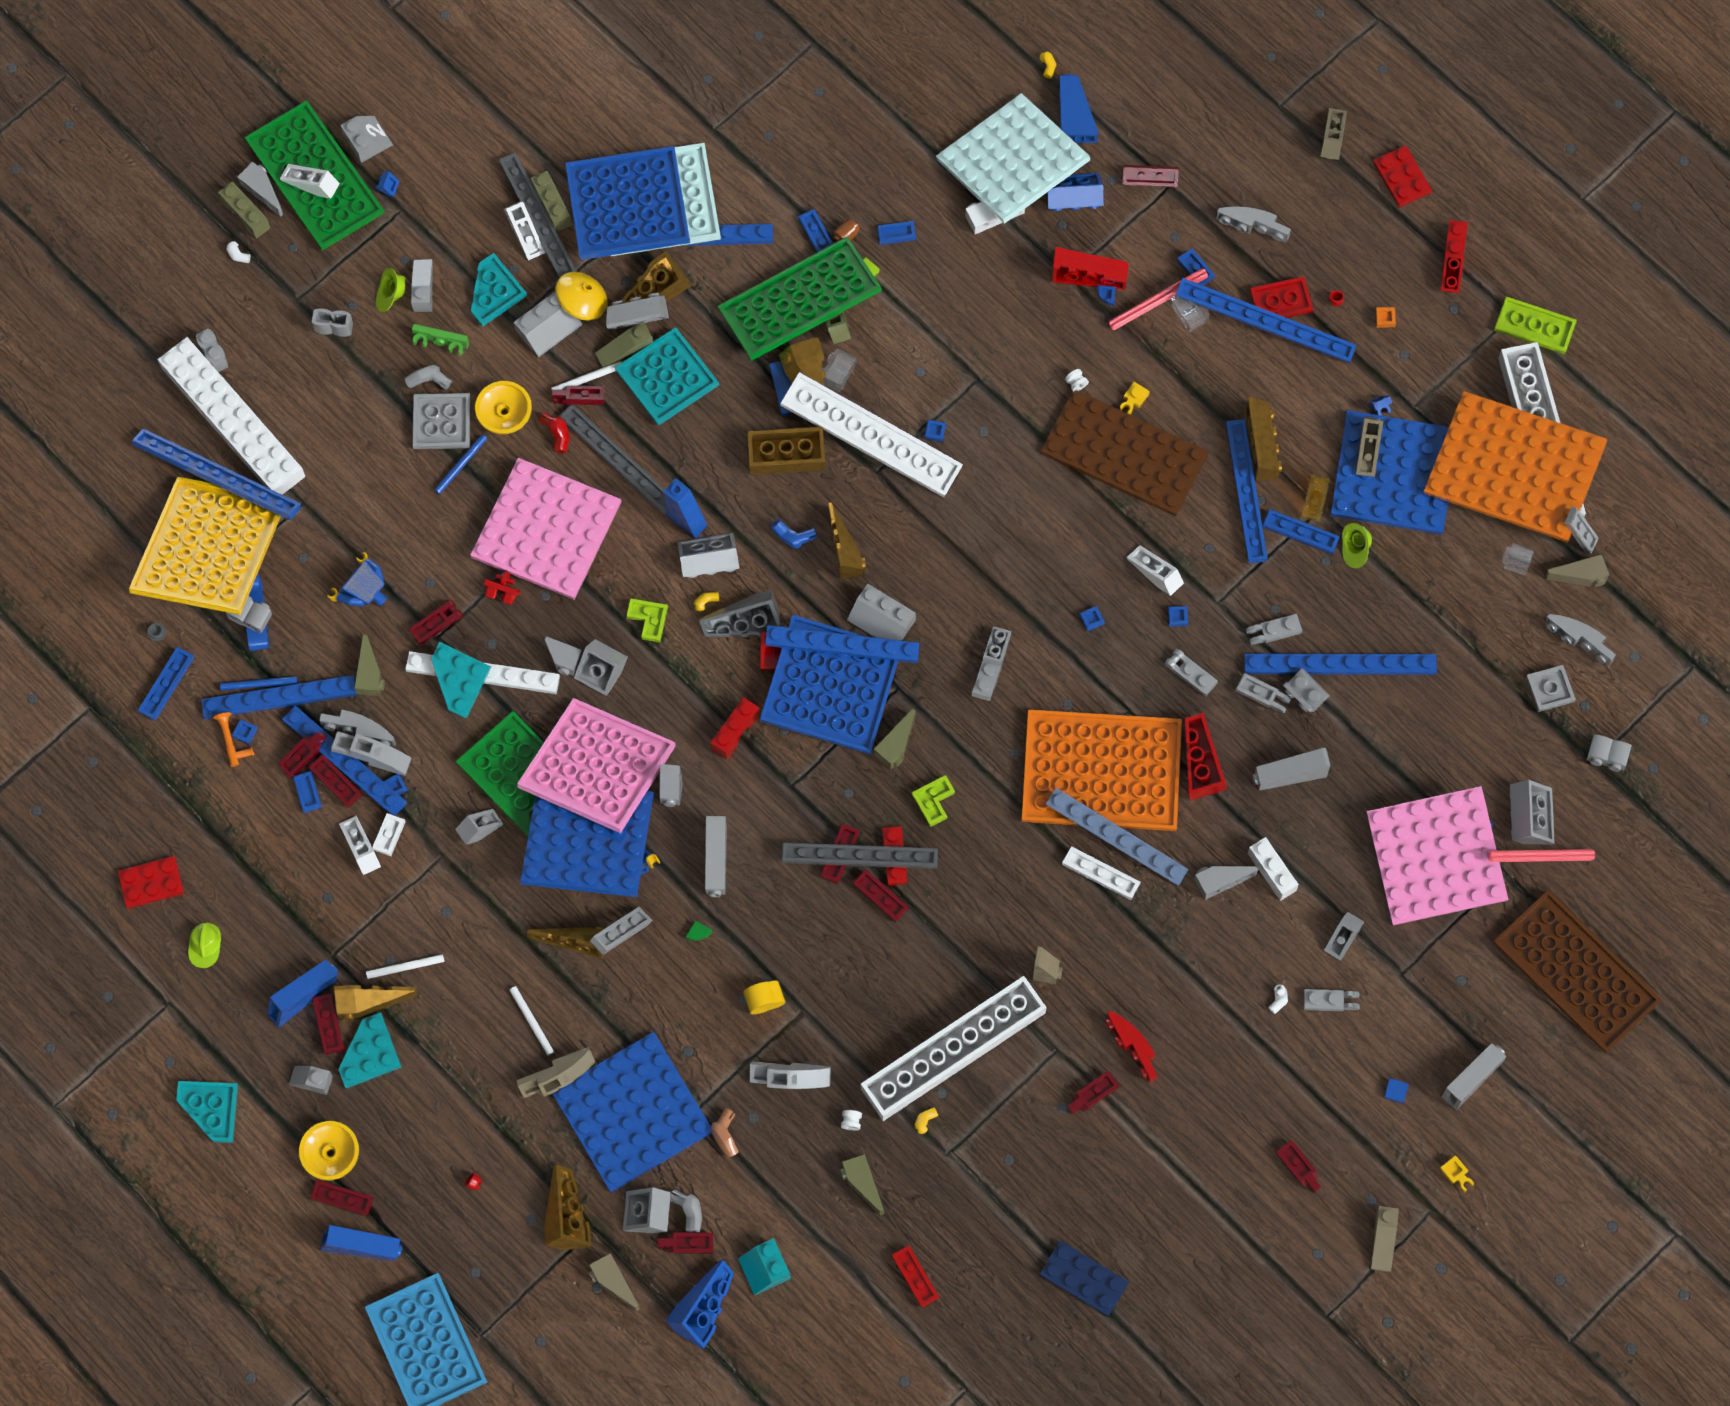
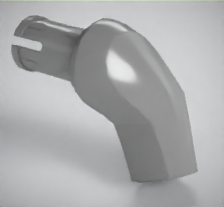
M436 365L418 369L405 377V382L410 388L423 382L434 381L444 390H447L453 382L441 373L440 367Z
M673 1190L672 1193L676 1195L670 1194V1201L682 1206L686 1215V1231L689 1233H700L702 1211L699 1200L693 1194L687 1196L678 1190Z

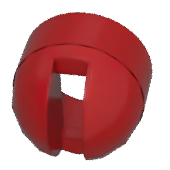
M1339 290L1332 291L1329 295L1330 304L1335 307L1341 306L1344 302V293Z
M473 1172L468 1176L465 1186L469 1189L477 1190L480 1188L478 1184H482V1179Z

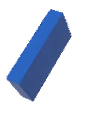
M914 221L877 226L880 245L916 240Z
M312 771L293 776L303 813L322 808Z

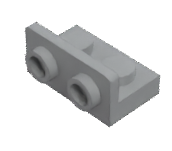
M1300 669L1289 682L1283 685L1286 688L1285 692L1291 698L1295 697L1300 702L1298 705L1306 712H1315L1330 696L1304 669Z

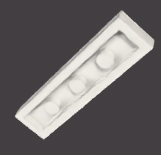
M1072 846L1062 862L1063 866L1129 900H1132L1140 885V881Z

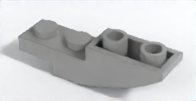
M1249 207L1219 208L1217 211L1216 219L1220 223L1231 225L1240 232L1250 234L1252 228H1254L1261 234L1270 235L1273 239L1287 242L1290 236L1291 229L1277 223V215Z
M1553 614L1547 616L1545 620L1546 627L1551 632H1556L1561 636L1564 643L1575 647L1579 642L1581 647L1585 651H1590L1594 654L1600 663H1605L1609 666L1613 662L1616 654L1603 644L1606 637L1589 625L1569 617Z
M993 626L972 691L973 697L987 701L991 700L1012 631Z
M341 710L340 717L321 714L320 716L321 726L326 730L335 731V729H338L347 734H354L355 732L388 746L395 747L396 745L394 737L386 729L373 720L357 713Z
M337 731L331 748L332 752L368 762L369 766L406 776L411 762V757L401 751L359 734L351 736Z
M755 1061L750 1063L751 1083L767 1084L769 1088L810 1089L830 1086V1066L802 1063L783 1065Z

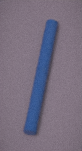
M481 434L434 489L437 494L440 495L485 443L487 440L485 435Z
M297 676L226 682L220 683V689L223 691L297 684L298 681Z

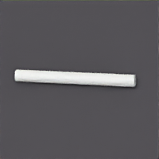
M621 361L554 386L551 389L552 391L567 388V386H578L614 372L615 367L621 364Z
M441 954L366 971L367 979L444 962V957Z
M516 986L512 987L509 991L547 1056H551L554 1054V1050Z

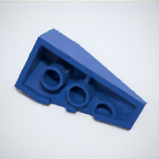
M724 1260L718 1261L675 1306L666 1320L678 1335L703 1349L715 1332L716 1326L714 1323L717 1314L721 1313L722 1308L720 1305L723 1296L727 1295L734 1274Z

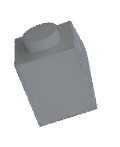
M546 636L545 643L556 670L562 675L568 676L569 674L574 676L582 658V650Z
M494 809L468 815L455 830L467 845L480 841L501 827L503 822Z
M1347 912L1337 926L1324 951L1341 961L1356 938L1364 921Z
M294 1066L289 1085L327 1095L333 1076L330 1071L313 1066Z

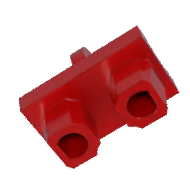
M505 571L503 575H496L495 579L500 580L501 583L485 579L484 585H487L485 596L496 599L498 590L504 591L501 601L512 605L516 596H520L521 590L507 586V584L514 585L515 580L510 578V572Z

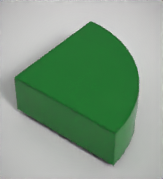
M695 921L686 939L690 941L702 940L709 937L713 930Z

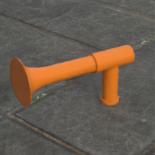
M221 713L215 715L212 719H216L222 728L230 766L235 767L239 765V758L254 755L253 748L250 747L249 749L236 752L228 724L229 716L232 713Z

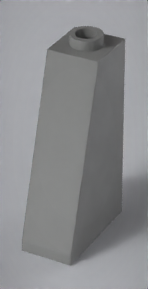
M1321 748L1257 766L1255 774H1252L1254 785H1258L1260 791L1326 778L1330 768L1326 748Z
M706 816L705 891L711 897H720L726 893V816Z
M1491 1043L1446 1088L1442 1098L1457 1110L1506 1059L1504 1050L1498 1045L1495 1046Z

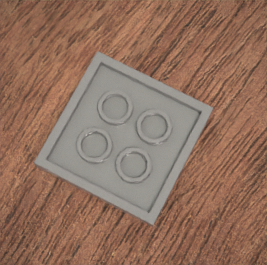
M470 393L414 394L413 449L470 448Z

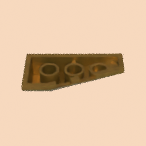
M665 251L650 262L647 266L648 269L637 279L636 285L627 292L622 300L623 303H628L631 298L641 297L642 300L648 298L649 294L659 293V296H665L667 302L692 285L683 270L670 254Z
M812 338L790 345L779 354L783 369L791 383L794 382L800 372L824 386L823 378H826V374L822 370L824 353L819 338Z
M832 502L828 503L840 578L847 579L863 576V569H866L865 558H861L859 549Z
M604 928L529 929L527 931L529 939L599 959L604 957L590 942L592 937L604 930Z
M361 985L334 986L337 1015L343 1021H353L354 1018L366 1016L418 996L416 987L391 986L388 987V990H384V988L379 986H372L369 989H361Z
M557 1164L553 1167L545 1219V1246L558 1250L591 1247L590 1225L588 1221L585 1222L582 1213L584 1206L579 1203L577 1197L578 1188L572 1169Z

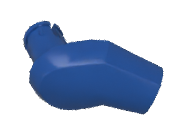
M776 519L770 526L774 533L792 548H800L803 543L817 539L813 527L797 533L789 529L780 519Z

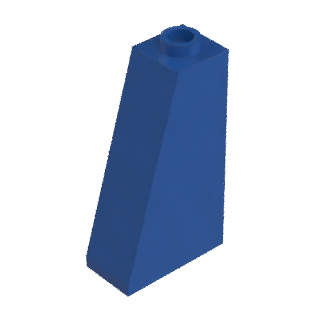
M1066 74L1060 76V129L1075 143H1097L1098 130L1078 75Z
M675 478L663 491L666 515L671 521L696 539L707 527V523L691 490Z
M324 960L270 997L266 1014L278 1028L284 1025L313 1001V997L320 996L336 983L338 977L336 967L327 960Z
M329 1225L323 1231L320 1251L395 1261L401 1255L402 1245H399L400 1239Z

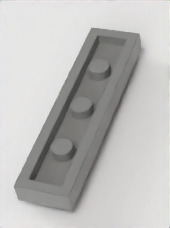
M637 907L593 936L590 942L604 955L648 926L652 919L640 907Z

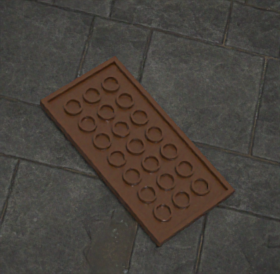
M1075 390L1072 391L1041 450V454L1173 516H1177L1209 451Z
M1549 890L1493 942L1605 1054L1662 1001Z

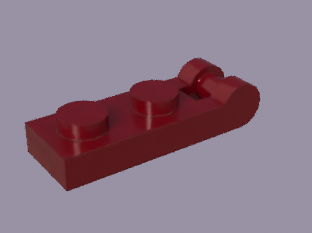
M453 600L446 602L409 628V632L420 646L464 616L460 610L456 609V604ZM450 612L451 615L447 617L445 613Z

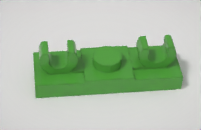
M417 324L413 325L414 345L417 344L418 340L422 339V345L426 347L428 344L427 340L438 346H449L450 353L457 347L459 348V355L463 354V348L468 349V336Z

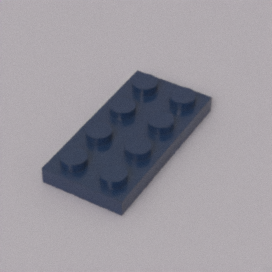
M1059 1241L1039 1275L1109 1317L1129 1284V1281L1062 1241Z

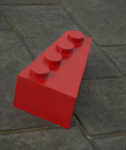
M1056 247L1052 283L1097 287V285L1113 286L1118 290H1126L1129 262Z
M1204 713L1185 718L1190 801L1227 790L1225 778Z

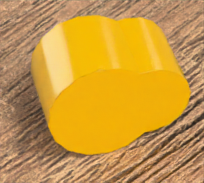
M778 981L758 983L743 991L750 1014L764 1013L786 1003Z

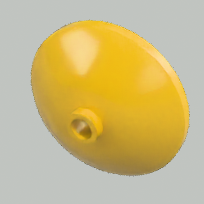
M568 272L562 275L556 283L555 293L559 304L575 318L588 321L595 320L605 312L608 304L607 295L600 283L593 277L581 272Z
M498 381L488 385L480 392L475 404V412L480 424L488 431L496 434H510L521 429L529 420L532 410L531 400L526 390L510 381ZM502 411H507V412H508V413L505 414V415L501 414Z
M325 1121L311 1127L304 1134L299 1146V1157L303 1167L310 1175L321 1180H335L345 1176L353 1169L359 1156V1144L353 1131L346 1125L335 1121ZM329 1151H334L332 1157L327 1156Z

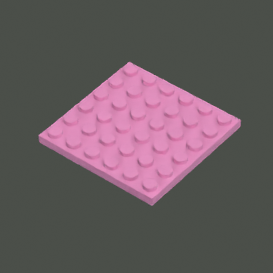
M518 458L470 556L475 560L502 571H508L514 576L575 600L622 501L620 498Z
M573 698L517 783L518 788L621 833L660 772V765L665 764L674 750L675 742Z
M1482 786L1367 811L1393 925L1508 901L1500 862L1488 861V852L1497 850Z

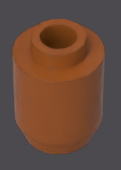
M852 219L844 221L833 232L834 242L836 243L846 237L851 241L860 230L858 224Z

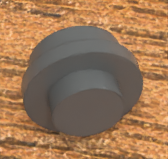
M153 623L147 629V636L152 641H161L166 636V629L160 623Z

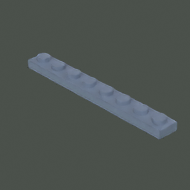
M1058 788L1054 790L1046 803L1053 810L1179 886L1189 870Z

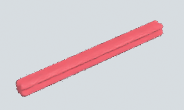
M1202 268L1184 279L1199 283L1206 279L1208 274ZM1181 280L1109 320L1111 329L1116 330L1174 297Z
M1593 849L1490 851L1487 856L1489 862L1591 861L1595 859V851Z

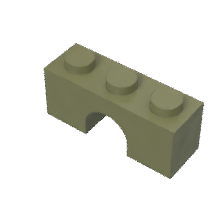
M548 171L532 177L531 183L540 201L543 203L556 232L572 226L571 216Z
M233 181L218 192L221 202L232 214L236 213L239 216L244 227L255 239L270 229L268 219Z

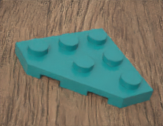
M494 253L478 265V275L475 283L473 304L471 306V314L482 327L527 296L526 291Z
M439 642L431 660L448 710L467 719L492 667Z
M381 1012L362 1019L339 1067V1072L346 1089L402 1068Z
M178 1081L176 1101L213 1142L233 1143L238 1084Z

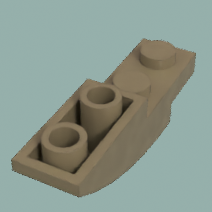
M586 1047L552 1060L553 1067L516 1080L523 1097L526 1098L542 1092L545 1097L575 1081L595 1063L590 1048Z

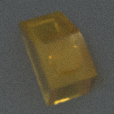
M1311 475L1302 517L1320 521L1330 478Z

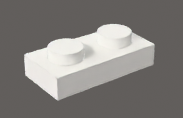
M387 813L372 847L373 850L392 856L406 822L405 819Z

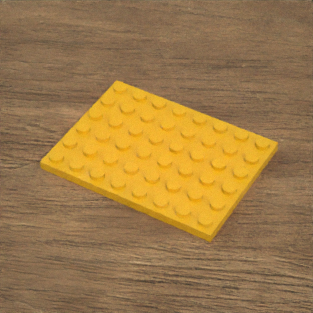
M177 477L129 587L130 593L241 615L281 516L213 483Z

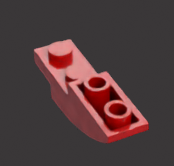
M1449 220L1441 279V291L1460 293L1468 222Z
M1112 1011L1107 1012L1105 1022L1109 1030L1114 1031L1116 1035L1114 1040L1119 1048L1122 1047L1124 1052L1132 1049L1130 1054L1135 1062L1138 1061L1141 1067L1139 1071L1143 1079L1147 1078L1149 1083L1155 1081L1157 1074L1150 1062L1155 1058V1053L1147 1040L1123 1017Z

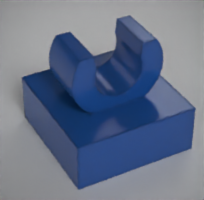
M384 171L382 176L378 178L380 180L379 185H376L375 188L388 197H394L400 181L389 171Z
M1383 394L1367 402L1369 408L1375 410L1376 415L1382 416V408H1385L1386 413H1391V408L1388 406L1392 404L1390 396Z

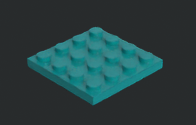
M676 327L615 367L617 374L658 426L719 386L717 379Z

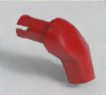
M546 412L542 415L546 419L540 416L539 421L550 428V432L554 437L553 450L560 454L567 453L570 440L567 424L561 417L554 418Z

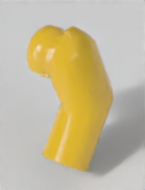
M1041 53L1040 60L1046 64L1043 76L1051 79L1056 68V62L1051 53Z
M719 592L702 593L694 600L695 610L704 611L707 602L719 601Z
M935 1107L917 1116L914 1125L919 1134L926 1133L928 1130L926 1127L928 1120L938 1116Z

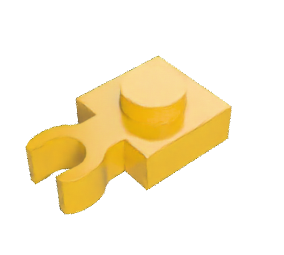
M1134 382L1125 393L1124 399L1126 402L1121 404L1120 410L1122 411L1123 408L1127 407L1129 408L1127 414L1131 415L1133 407L1140 408L1149 396L1150 391Z
M1454 1156L1440 1167V1170L1451 1184L1457 1181L1463 1192L1467 1191L1464 1183L1467 1182L1473 1187L1474 1182L1465 1176L1468 1173L1467 1168L1457 1156Z

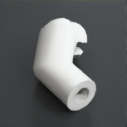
M231 241L227 245V252L231 259L249 263L250 254L241 253L237 247L238 243Z
M1281 984L1275 986V1001L1268 1007L1273 1014H1276L1288 1002L1287 989Z

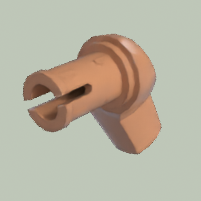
M725 1108L719 1120L712 1123L711 1133L722 1152L728 1158L734 1156L739 1151L727 1129L735 1117V1113Z

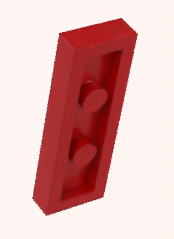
M902 826L882 828L884 846L904 847ZM886 867L888 886L907 884L906 868Z
M909 1245L892 1255L893 1260L921 1308L939 1299L937 1292Z

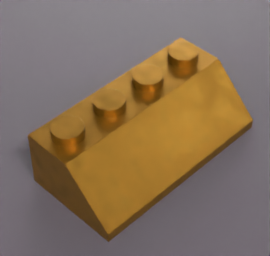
M1250 397L1247 401L1245 415L1255 481L1278 479L1279 472H1282L1281 461L1277 460L1279 445L1275 444L1274 440L1277 437L1276 427L1272 426V420H1274L1273 409H1270L1268 402Z

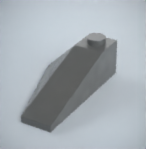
M772 589L749 596L699 619L705 637H729V635H741V637L759 635L761 637V632H767V625L783 627L778 604Z

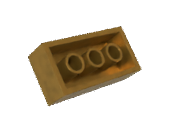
M823 427L748 431L750 475L825 470Z

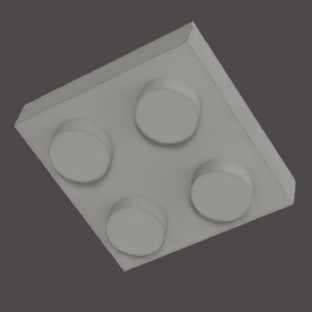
M1563 665L1526 676L1538 712L1575 702L1576 699Z

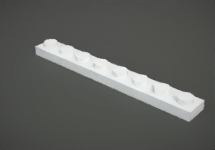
M409 651L406 672L437 676L431 660L433 655ZM485 663L492 668L484 684L557 694L560 674Z

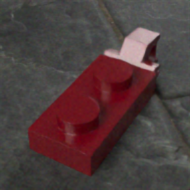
M567 386V388L562 390H553L552 402L568 405H604V386Z
M317 732L313 737L311 735L304 737L278 765L289 778H293L321 749L320 745L327 737L322 732Z
M1106 1071L1076 1092V1095L1072 1097L1074 1102L1068 1105L1067 1109L1071 1115L1080 1109L1082 1112L1089 1110L1116 1091L1119 1085L1109 1071Z
M1292 1140L1276 1151V1155L1299 1184L1303 1187L1308 1186L1313 1193L1320 1190L1321 1185L1316 1180L1318 1175L1315 1168Z
M673 1232V1234H668V1238H658V1249H668V1253L713 1254V1233Z

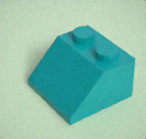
M774 1238L754 1247L738 1258L754 1296L791 1279L790 1272Z

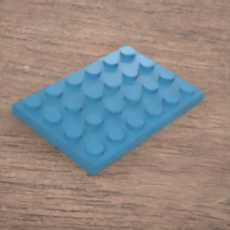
M439 1273L365 1307L408 1406H439L488 1383Z

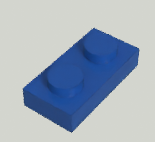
M1193 248L1177 258V262L1188 275L1202 268L1206 270L1208 277L1197 284L1204 286L1215 278V274Z

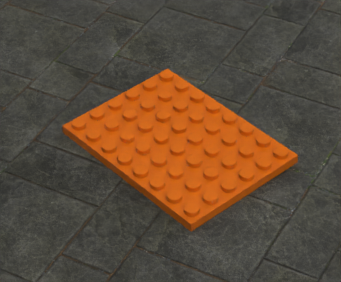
M1464 391L1424 489V494L1568 542L1572 531L1567 528L1564 522L1571 507L1578 508L1579 511L1581 510L1607 444V439Z
M1028 710L1022 822L1078 825L1046 805L1054 790L1058 788L1121 828L1177 831L1182 719Z

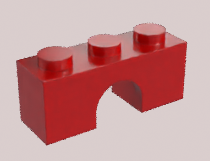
M743 697L710 742L711 750L727 760L738 746L742 733L746 729H750L760 716V708Z

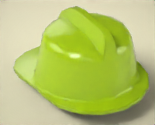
M392 268L384 270L376 296V307L380 312L389 310L393 301H397L405 292V277L396 274Z
M1350 523L1344 527L1342 532V553L1345 563L1349 567L1356 569L1366 563L1372 537L1365 527L1357 523Z
M201 923L191 932L188 955L191 963L196 967L208 968L218 960L221 932L214 924Z

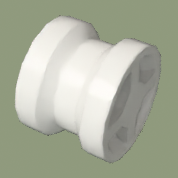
M1080 369L1072 371L1065 378V381L1071 385L1072 391H1080L1089 382L1087 378L1082 376L1083 372Z
M844 1110L842 1112L844 1120L841 1122V1128L860 1130L859 1119L862 1118V1113Z

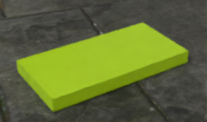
M1506 296L1494 331L1529 343L1538 342V345L1565 355L1577 320Z

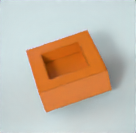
M1376 307V328L1395 327V307Z

